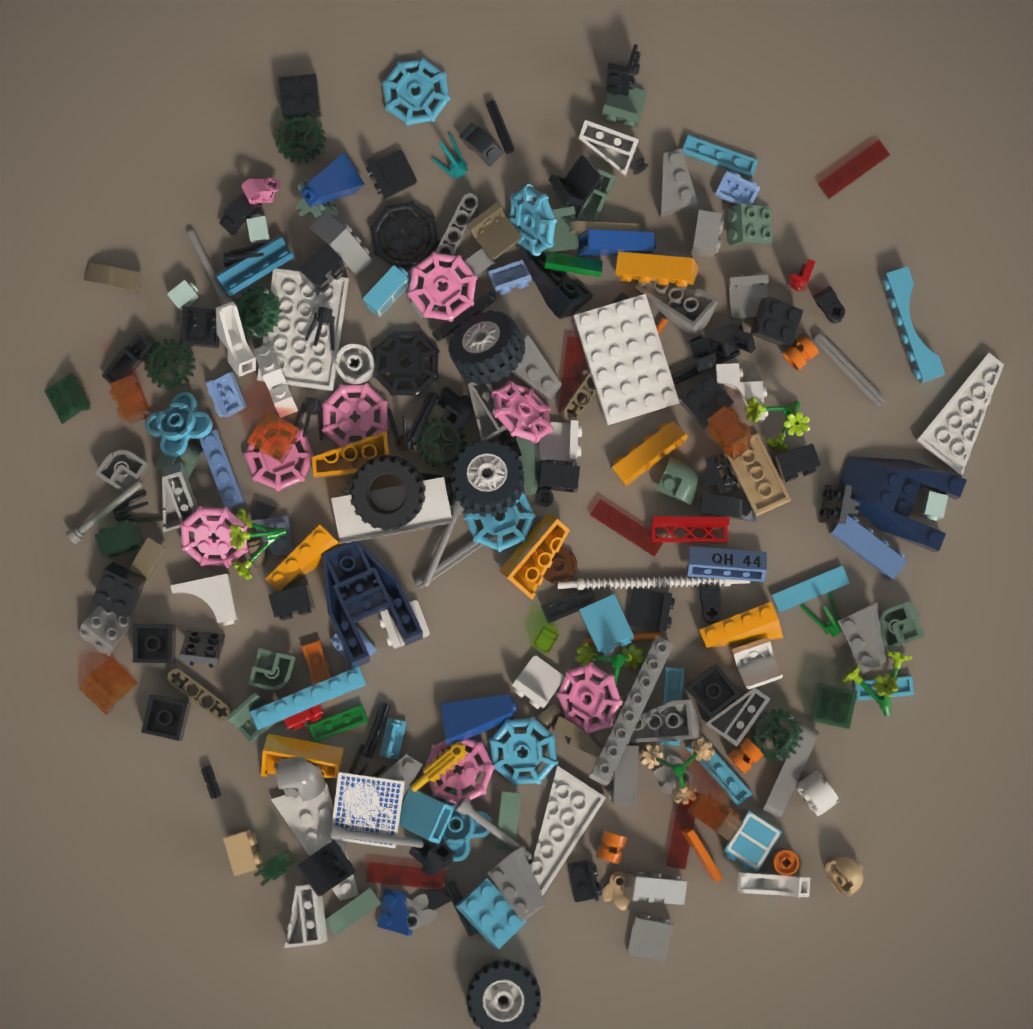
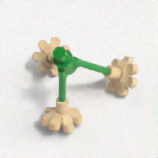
M699 737L698 741L694 739L691 742V752L693 755L683 764L677 763L674 765L661 759L663 753L659 751L660 747L657 744H654L653 747L651 744H646L645 750L640 752V756L644 757L640 759V764L646 765V768L652 769L654 765L658 766L661 763L673 769L674 774L678 775L679 782L676 783V788L672 789V796H675L674 801L676 803H680L682 800L683 804H688L689 799L692 801L696 799L694 792L697 791L695 785H691L689 781L684 783L683 774L685 767L695 758L698 761L702 759L709 761L711 756L714 755V749L710 748L712 746L711 742L707 741L705 743L704 737Z

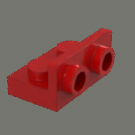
M808 259L807 264L803 263L799 275L791 273L787 285H790V288L795 291H805L816 261Z

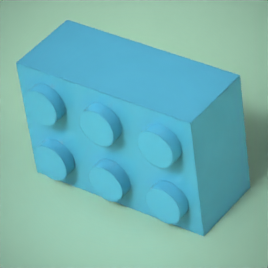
M488 878L482 879L455 906L494 949H500L527 922L526 920H520L505 897Z

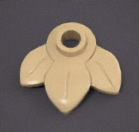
M617 871L611 875L610 883L603 888L602 896L604 901L613 900L615 905L624 911L630 903V899L623 896L626 874L622 871ZM617 878L623 879V883L621 885L616 884Z

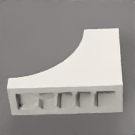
M230 574L171 585L173 594H193L204 600L213 610L217 623H223V626L235 624L234 620H239Z

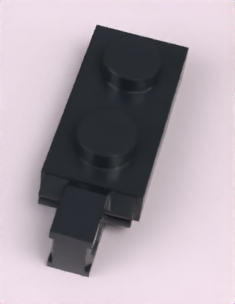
M581 590L575 591L541 607L549 624L588 606L586 602L594 599L595 596L593 591L585 594Z

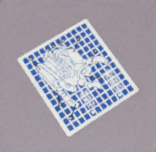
M339 772L332 825H339L340 828H344L347 831L397 837L404 782ZM342 838V840H340L388 848L396 847V845L394 844L378 843L371 841Z

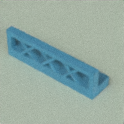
M280 235L251 252L264 253V256L240 259L215 274L222 288L229 296H232L295 257Z

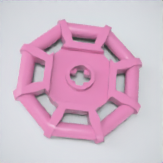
M434 251L418 265L411 268L412 272L407 296L418 307L424 318L429 317L452 322L454 318L470 306L473 307L475 285L478 278L463 261L462 256L441 254ZM439 261L453 264L451 268L439 266ZM434 263L435 268L432 269L430 272L425 274L422 271L430 264ZM457 266L464 273L465 278L461 279L456 273L455 269ZM420 276L424 278L423 289L417 290L418 277ZM439 282L447 283L446 291H439L437 289ZM468 283L467 295L463 296L461 295L462 284ZM424 294L430 301L427 307L419 295ZM457 299H460L463 302L455 309L451 310L450 305ZM434 305L445 306L446 312L434 311L432 309Z
M507 381L499 389L493 390L491 394L494 399L495 412L493 414L510 431L511 436H518L528 439L532 443H538L543 436L552 432L553 426L551 425L549 413L551 409L536 395L532 387L527 388L515 384L513 381Z
M341 384L321 404L323 413L322 433L326 434L339 447L354 443L349 442L350 437H362V440L367 438L366 434L372 427L377 428L372 436L384 431L388 432V402L380 397L370 387V384ZM361 392L360 398H349L347 394ZM367 395L377 403L375 406L372 407L365 401ZM341 396L344 397L345 400L338 408L332 406ZM380 410V423L375 422L374 411ZM330 411L336 413V424L330 425ZM357 412V415H360L361 418L357 419V422L354 423L350 416ZM339 428L346 435L344 439L340 438L334 430Z
M278 420V422L263 428L255 429L246 452L243 453V457H245L251 471L252 480L274 488L276 491H281V489L301 481L304 482L312 463V457L315 454H313L307 436L305 438L302 437L303 430L284 423L282 420ZM277 430L276 436L268 439L263 436ZM284 430L295 436L292 440L282 436V431ZM260 439L263 442V446L259 453L254 450ZM299 440L305 453L298 452L295 443ZM277 450L281 453L284 452V456H282L280 461L278 458H274ZM254 458H259L263 466L259 471ZM299 458H303L305 460L301 466L300 471L298 472L295 469V466L297 465ZM268 471L275 474L276 481L263 476L264 473ZM291 471L295 475L286 480H281V475Z
M199 506L186 520L180 522L181 549L192 556L202 567L225 566L229 568L231 567V562L236 561L240 556L248 552L249 547L247 546V540H244L245 544L242 546V549L234 551L230 556L227 552L231 548L230 541L233 538L229 537V532L232 531L230 526L226 524L225 518L233 525H241L242 531L247 532L248 526L233 515L227 507L205 508ZM208 515H211V516H220V518H217V517H208ZM200 517L202 523L195 525L194 522ZM189 531L194 532L195 539L189 540ZM212 533H216V536L219 538L212 539L210 536ZM198 546L199 551L204 553V555L202 556L193 547ZM209 555H221L222 559L208 557Z
M592 662L566 670L563 683L559 692H557V697H559L564 712V719L572 722L589 735L604 728H611L614 725L613 721L619 707L623 704L613 674L606 673L594 666ZM585 673V679L579 681L577 676ZM593 674L603 679V681L599 683L594 680ZM570 683H572V689L570 693H568V688L570 686ZM607 685H608V688H609V691H610V694H611L612 699H608L609 693H608L607 689H605V687H606ZM586 695L591 696V702H587V698L585 697ZM567 699H569L570 702L572 701V704H573L572 711H571V709H570V706H569V703H568V700H567ZM612 705L607 716L604 713L606 706ZM576 714L584 718V722L575 717ZM598 716L601 722L592 724V718Z
M468 738L459 742L474 749L471 753L468 752L464 755V760L458 759V765L464 767L461 775L453 772L456 769V765L452 764V770L446 769V775L440 774L443 781L442 785L438 786L437 782L428 781L433 797L457 804L463 797L470 801L487 793L486 789L492 772L495 770V765L492 764L482 741L478 742ZM446 740L431 746L432 749L427 759V764H432V758L436 759L438 753L444 754L442 750L447 748ZM478 753L484 763L482 766H478L474 757ZM479 771H484L479 785L475 782ZM472 785L474 786L475 790L464 795L462 794V790ZM446 787L457 790V796L444 792Z

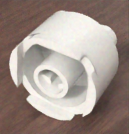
M348 344L339 350L335 367L345 382L359 385L372 377L375 363L371 352L365 346ZM352 361L359 362V366L355 368L352 365Z
M815 770L797 783L795 788L804 797L808 807L819 816L840 800L828 782L824 779L822 780L823 776L820 772Z

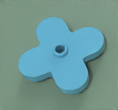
M189 392L177 394L171 401L168 409L152 413L145 423L146 430L150 435L161 438L160 448L170 458L182 455L187 448L190 438H203L211 432L213 422L206 413L196 412L197 400Z
M455 789L447 792L457 796V790ZM443 799L444 803L449 804L453 807L456 806L455 803ZM454 809L441 839H443L444 844L456 853L453 861L460 862L466 859L470 853V840L472 838L486 837L490 831L469 815L460 814ZM476 811L493 824L491 817L487 813ZM455 822L461 824L459 829L454 828Z

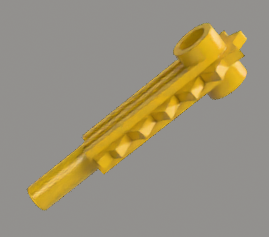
M459 741L456 744L450 743V749L444 748V754L438 753V759L432 758V764L426 763V767L423 768L424 775L410 786L411 789L416 792L429 780L434 783L436 780H440V774L446 775V769L452 770V764L458 765V759L464 760V755L468 753L465 750L466 745H461Z

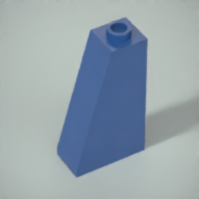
M342 153L304 186L300 193L308 206L313 207L353 195L365 183L346 153Z
M588 229L578 236L579 247L577 248V256L618 255V252L650 254L656 248V238H654V232Z
M510 694L442 703L447 747L450 746V743L456 744L458 741H464L501 725L508 718L510 720L514 719L513 712H517L515 700H511Z

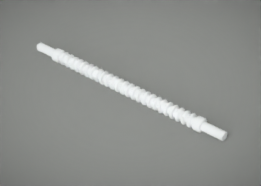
M654 576L652 579L649 577L647 579H644V577L641 579L638 577L636 579H633V577L627 579L625 577L624 580L621 577L619 580L616 578L614 580H611V578L608 580L605 578L603 580H600V578L595 580L593 578L591 581L587 578L586 581L584 579H577V581L558 582V589L577 588V590H584V588H587L589 590V588L595 590V588H598L600 590V588H603L605 590L606 587H609V589L611 587H614V589H617V587H620V589L622 587H625V589L636 587L638 589L639 586L644 589V586H647V588H650V586H653V588L655 586H658V588L669 586L671 588L673 585L677 588V585H680V587H683V585L686 587L688 585L699 587V585L705 586L706 584L708 586L710 584H713V586H716V584L719 586L721 584L730 586L731 584L750 583V581L704 577L688 578V576H685V578L682 576L680 578H677V576L666 578L664 576L662 579L660 576H658V579H655Z

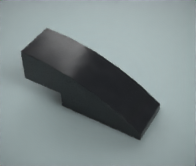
M144 331L138 332L101 376L114 388H117L135 371L158 344Z
M704 492L701 495L699 513L752 522L756 521V516L748 500Z

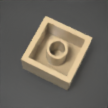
M251 829L223 838L234 876L261 867L263 858L261 852L256 850L255 844L258 842L255 833H251Z

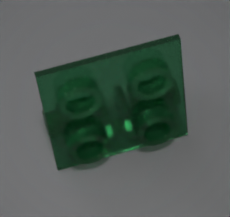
M72 372L45 390L62 424L81 411L91 409V403L85 397L86 393L82 391L83 388L80 387L77 381L78 378Z

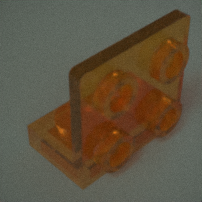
M110 657L83 680L79 689L105 715H108L115 704L137 685V682Z

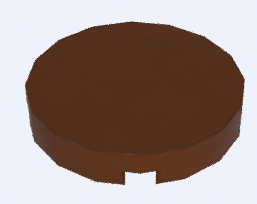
M560 547L552 559L553 563L550 568H547L543 575L548 582L558 585V582L570 581L577 571L575 555L569 549Z

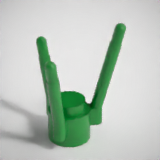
M830 592L828 597L836 617L833 618L827 606L823 604V608L830 619L826 622L827 626L803 604L800 605L801 609L823 629L826 635L830 633L832 637H835L843 632L838 623L841 617Z

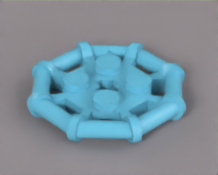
M423 57L418 60L396 62V66L381 83L386 112L389 111L407 126L430 121L433 123L451 99L448 94L446 72H442ZM419 67V70L415 71V73H407L406 71L409 68ZM424 69L428 70L435 76L433 78H430L429 76L423 73ZM401 72L403 75L402 78L399 80L397 84L394 83L393 81ZM439 82L441 94L435 93L434 83ZM419 87L420 94L412 95L411 89ZM391 89L397 90L398 99L392 101ZM434 99L439 100L431 111L428 106ZM399 104L403 105L408 109L407 115L396 107ZM425 110L426 112L425 115L412 116L413 111Z
M526 184L520 191L511 195V208L508 220L521 234L522 239L517 243L518 246H523L532 255L539 256L542 251L553 247L555 243L553 238L557 218L554 217L547 194H542L534 189L531 184Z
M522 491L520 499H516V504L520 502L525 513H519L516 505L513 508L507 507V512L503 513L505 516L502 521L496 520V516L491 517V514H486V517L480 516L479 513L472 514L468 508L466 514L463 515V519L467 522L474 538L473 541L496 549L498 552H502V550L521 542L525 543L533 520L536 519V514L533 513L526 493ZM480 519L483 526L480 532L474 520ZM519 519L525 520L521 532L516 528ZM490 533L492 536H497V542L484 537L485 534ZM514 533L515 537L503 541L502 536Z
M535 717L512 720L508 718L494 736L489 738L492 764L513 786L537 783L539 785L552 768L558 765L559 761L557 760L555 745L556 736L541 725ZM528 726L527 732H516L514 728ZM533 728L545 738L539 740L536 735L532 734ZM508 731L511 737L506 742L501 741L500 739ZM547 743L549 757L543 756L542 745ZM498 747L503 748L504 759H499ZM521 747H525L528 750L525 757L522 756V753H518ZM541 761L546 763L538 773L535 767ZM506 763L512 766V769L515 770L514 774L507 770L503 765ZM528 771H530V772H531V775H532V776H519V773H520V772H528Z

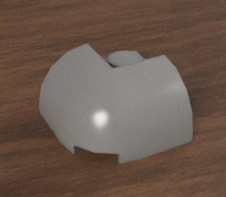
M118 450L110 453L104 459L95 474L121 492H124L136 481L143 480L148 471L149 464L132 452Z
M279 758L277 764V783L279 789L284 790L286 797L301 796L303 801H308L316 798L323 792L326 782L318 765L314 766L304 761L305 758Z

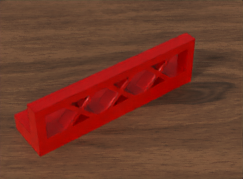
M653 516L651 519V543H728L730 517ZM655 528H663L668 534L664 538H656ZM676 528H682L687 534L683 538H677L672 532ZM695 528H701L706 534L703 538H696L691 532ZM715 528H723V538H715L711 532Z

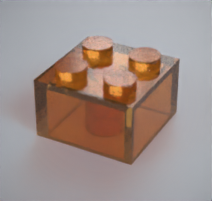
M132 375L110 384L112 389L109 392L112 399L118 403L117 411L120 418H123L124 421L133 424L152 414L138 380Z
M724 406L707 419L709 435L733 461L751 447V429L746 423H741L738 420V415L733 409L729 410Z
M266 409L247 443L283 464L302 431Z
M700 792L688 810L690 814L730 842L743 825V822L738 819L740 816L738 813L710 793L706 796Z

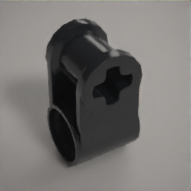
M831 286L813 295L815 303L830 323L837 324L842 321L845 315V308ZM833 310H834L835 312H838V311H839V312H840L839 316H837V315H834V316H833V315H832Z
M701 586L702 619L707 623H714L721 615L720 586ZM710 609H712L713 613H716L712 619L706 614Z

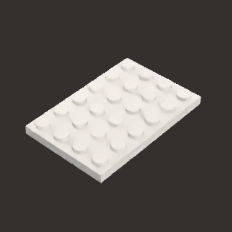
M277 268L273 270L262 346L269 343L272 344L288 385L333 391L336 375L335 361L340 348L349 278L341 277L338 280L334 279L326 292L316 295L302 281L299 271ZM318 307H326L333 310L332 316H335L334 351L331 350L329 322L327 326L322 325L316 347L313 344L318 328L317 322L308 341H305L308 329L314 318V313H317ZM259 368L257 381L265 382Z
M646 294L573 316L607 426L680 403Z

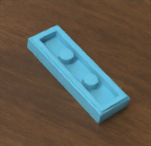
M912 675L897 677L898 682L896 685L899 688L898 691H893L892 697L914 695ZM876 679L863 680L877 696H881L877 694V690L873 689V683H877ZM854 682L856 701L874 699L860 684L857 685Z

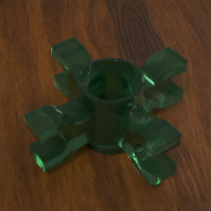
M286 850L279 856L275 855L263 864L262 869L254 873L255 877L258 875L263 876L264 881L260 883L261 886L272 879L273 881L288 871V867L296 862L295 858L291 861L287 859L286 856L290 853L289 850Z

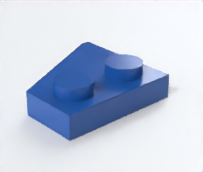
M385 888L377 927L412 936V929H409L407 918L410 916L406 907L407 899L404 892Z

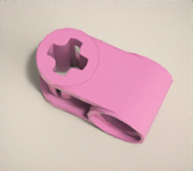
M271 177L252 178L243 182L241 188L250 204L271 203L274 201L275 193L280 189L281 185L278 180Z

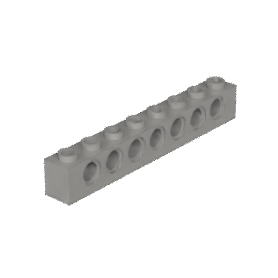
M659 636L654 638L589 778L605 786L609 784L672 650L673 643Z

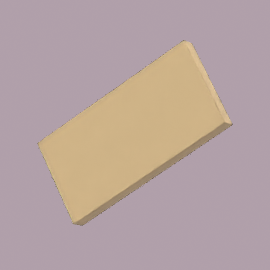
M758 432L723 448L755 516L791 501Z

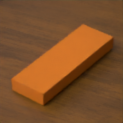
M320 640L302 645L301 647L313 684L315 685L332 678Z
M690 828L681 831L710 879L715 882L722 880L721 873L695 831Z

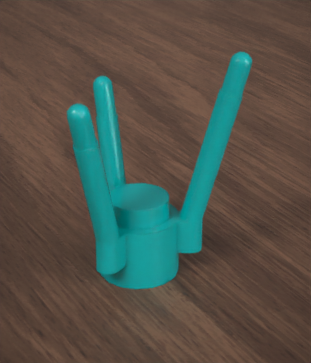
M450 133L448 136L459 160L453 158L441 141L439 145L452 162L449 166L451 170L434 157L431 160L448 173L451 179L455 177L458 180L469 170Z

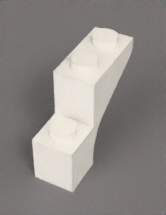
M232 301L217 307L216 333L228 349V363L239 377L255 371L256 357L246 342L235 303Z
M269 343L253 349L262 377L269 389L280 418L297 412L296 403L272 344Z
M739 363L716 364L714 367L715 381L720 386L734 389L746 406H749L747 400L751 399V397L757 398L758 403L764 405V398L767 397V387L763 386V381L740 382V380H743V369L739 368ZM768 411L761 413L758 422L765 420V416H768Z
M739 872L737 892L809 897L810 877L785 876L763 872Z

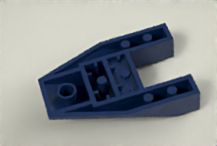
M849 456L838 485L846 484L852 486L850 498L860 503V506H855V509L878 529L932 552H938L946 533L910 519V512L921 486L940 494L948 495V497L956 500L961 497L967 479L911 460Z
M360 541L346 543L322 554L328 615L352 669L370 662V655L355 623L388 609L405 646L423 639V630L400 582Z

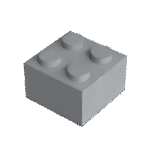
M698 211L690 255L713 258L714 254L718 253L721 245V238H718V235H721L724 225V219H721L722 213Z

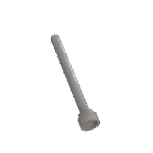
M189 229L187 235L220 298L219 306L234 302L233 298L226 295L215 276L216 273L194 230Z
M140 480L136 481L80 527H72L66 532L68 538L74 544H77L82 540L84 533L139 490L143 486V482Z
M453 500L451 503L452 523H447L423 579L422 585L424 587L430 585L457 518L465 512V509L460 506V501Z
M465 797L461 798L456 804L455 810L458 813L469 815L514 851L522 847L472 808L471 802ZM526 850L525 856L527 860H530L532 854Z
M332 825L331 841L347 838L418 848L424 846V841L347 831L344 828H340L339 825Z

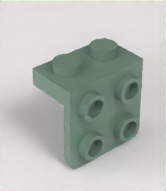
M634 88V90L630 89L629 96L608 93L601 118L609 122L622 123L627 127L638 128L647 92Z
M739 204L727 208L729 246H738L744 243L768 245L773 242L770 207Z
M561 205L558 209L552 210L554 217L557 218L553 238L555 243L553 247L542 251L545 254L547 251L559 252L579 247L578 234L569 233V222L575 221L574 206Z
M257 693L248 695L239 707L232 709L227 716V720L236 726L251 744L273 726L270 725L258 731L255 728L250 712L269 704Z

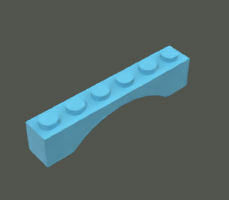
M909 267L886 273L883 276L882 283L884 289L889 292V304L891 308L895 309V321L902 330L901 339L904 344H907L909 350L907 351L908 359L910 362H913L915 367L913 369L915 379H919L921 384L945 375V371L939 355L923 344L912 325L909 302L914 282Z
M357 667L250 712V716L258 731L311 707L363 687L366 683L360 668Z

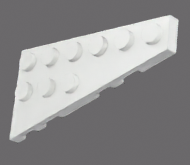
M326 783L323 792L312 800L303 801L301 796L286 797V795L271 799L309 856L331 842L330 834L334 804L328 783ZM336 841L349 860L344 841ZM354 874L332 888L340 901L359 895Z

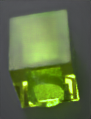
M550 624L547 627L543 625L531 646L549 655L560 635L557 633L558 629Z

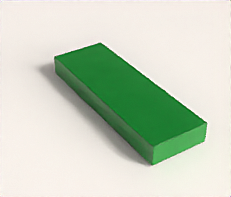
M548 251L546 253L545 268L595 277H601L603 261Z
M360 704L308 725L313 741L316 743L369 721L363 705Z

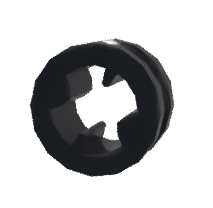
M640 158L630 166V169L634 170V175H638L649 166L648 163H644V158Z
M542 489L538 492L536 499L540 506L548 507L552 504L554 496L550 490ZM542 493H544L545 495L546 493H548L550 495L548 498L550 501L548 503H546V501L544 503L540 501L542 499V497L540 496Z

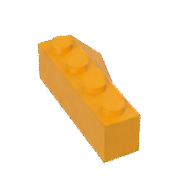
M618 252L615 274L621 281L631 282L632 279L639 280L640 283L646 284L650 283V281H657V284L660 285L676 283V286L687 287L688 284H694L699 266L693 258Z
M674 421L670 423L664 422L658 427L659 432L655 435L650 433L643 439L644 443L639 447L637 444L631 447L626 457L620 456L612 462L614 464L611 468L625 487L686 441L688 435Z
M387 431L312 457L313 477L356 474V471L367 461L382 455L390 456Z
M547 513L528 535L527 541L517 548L498 572L533 600L535 590L538 585H541L544 573L547 568H550L555 553L559 551L570 530L557 518Z
M319 522L265 576V580L279 592L287 585L322 565V554L342 544H339V541Z
M772 602L698 630L704 648L749 643L766 637L769 640L783 638L779 619Z
M268 734L263 748L261 776L267 777L268 774H276L277 776L279 758L299 757L305 758L304 761L314 766L318 765L324 778H338L343 761L344 748Z

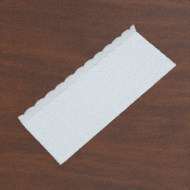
M444 477L423 481V484L426 486V497L421 511L411 522L394 530L375 529L370 524H365L362 518L354 512L355 507L350 502L352 499L351 495L331 498L340 540L339 544L452 523ZM404 485L372 490L370 491V496L378 508L390 511L402 505L405 500L406 489Z

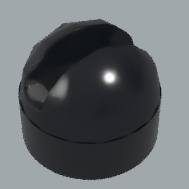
M506 431L502 434L501 441L504 445L506 444L511 447L516 443V436H512L509 443L505 441L510 431Z

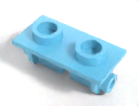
M392 718L387 719L379 756L399 759L407 722Z

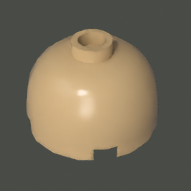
M840 856L826 864V872L829 871L832 876L828 877V879L841 895L846 893V897H849L861 887L863 883V868L858 861L850 857Z

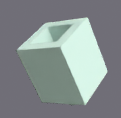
M255 214L250 216L251 218L246 219L252 245L271 241L268 222L265 216Z
M185 280L167 293L180 311L182 306L188 307L199 298L196 294L198 289L192 282L188 284Z
M931 491L927 492L921 515L926 516V520L935 522L938 519L944 518L948 495Z

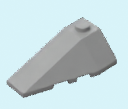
M650 281L648 284L639 282L635 287V290L640 295L646 294L647 300L680 329L694 338L707 326L718 303L716 298L703 290H693L676 286L672 283L660 285L657 284V281Z
M670 701L642 714L628 743L699 738V718L692 701Z

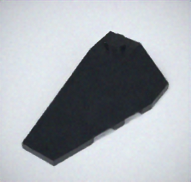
M529 250L520 252V256L545 303L559 319L572 316L594 296L579 280L575 279L573 281L566 276L567 272L545 268L546 257L543 254L534 256Z

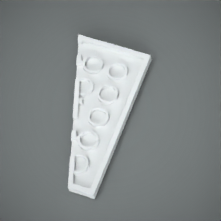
M990 353L983 358L916 440L960 477L963 476L970 452L976 441L985 412L1004 366L1002 362Z
M558 765L531 865L535 882L537 881L542 896L606 799L605 796Z

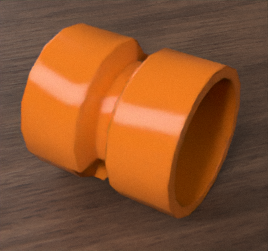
M801 335L794 341V346H789L782 352V355L795 370L799 371L807 364L806 360L813 359L819 351L806 336Z
M747 737L739 744V749H734L727 755L743 774L752 768L753 762L757 763L764 756Z
M603 830L600 840L602 845L598 846L596 857L620 864L622 857L620 850L625 847L627 837ZM609 846L613 847L612 851H609Z
M782 848L772 854L771 865L781 875L788 876L797 871L799 859L794 852Z

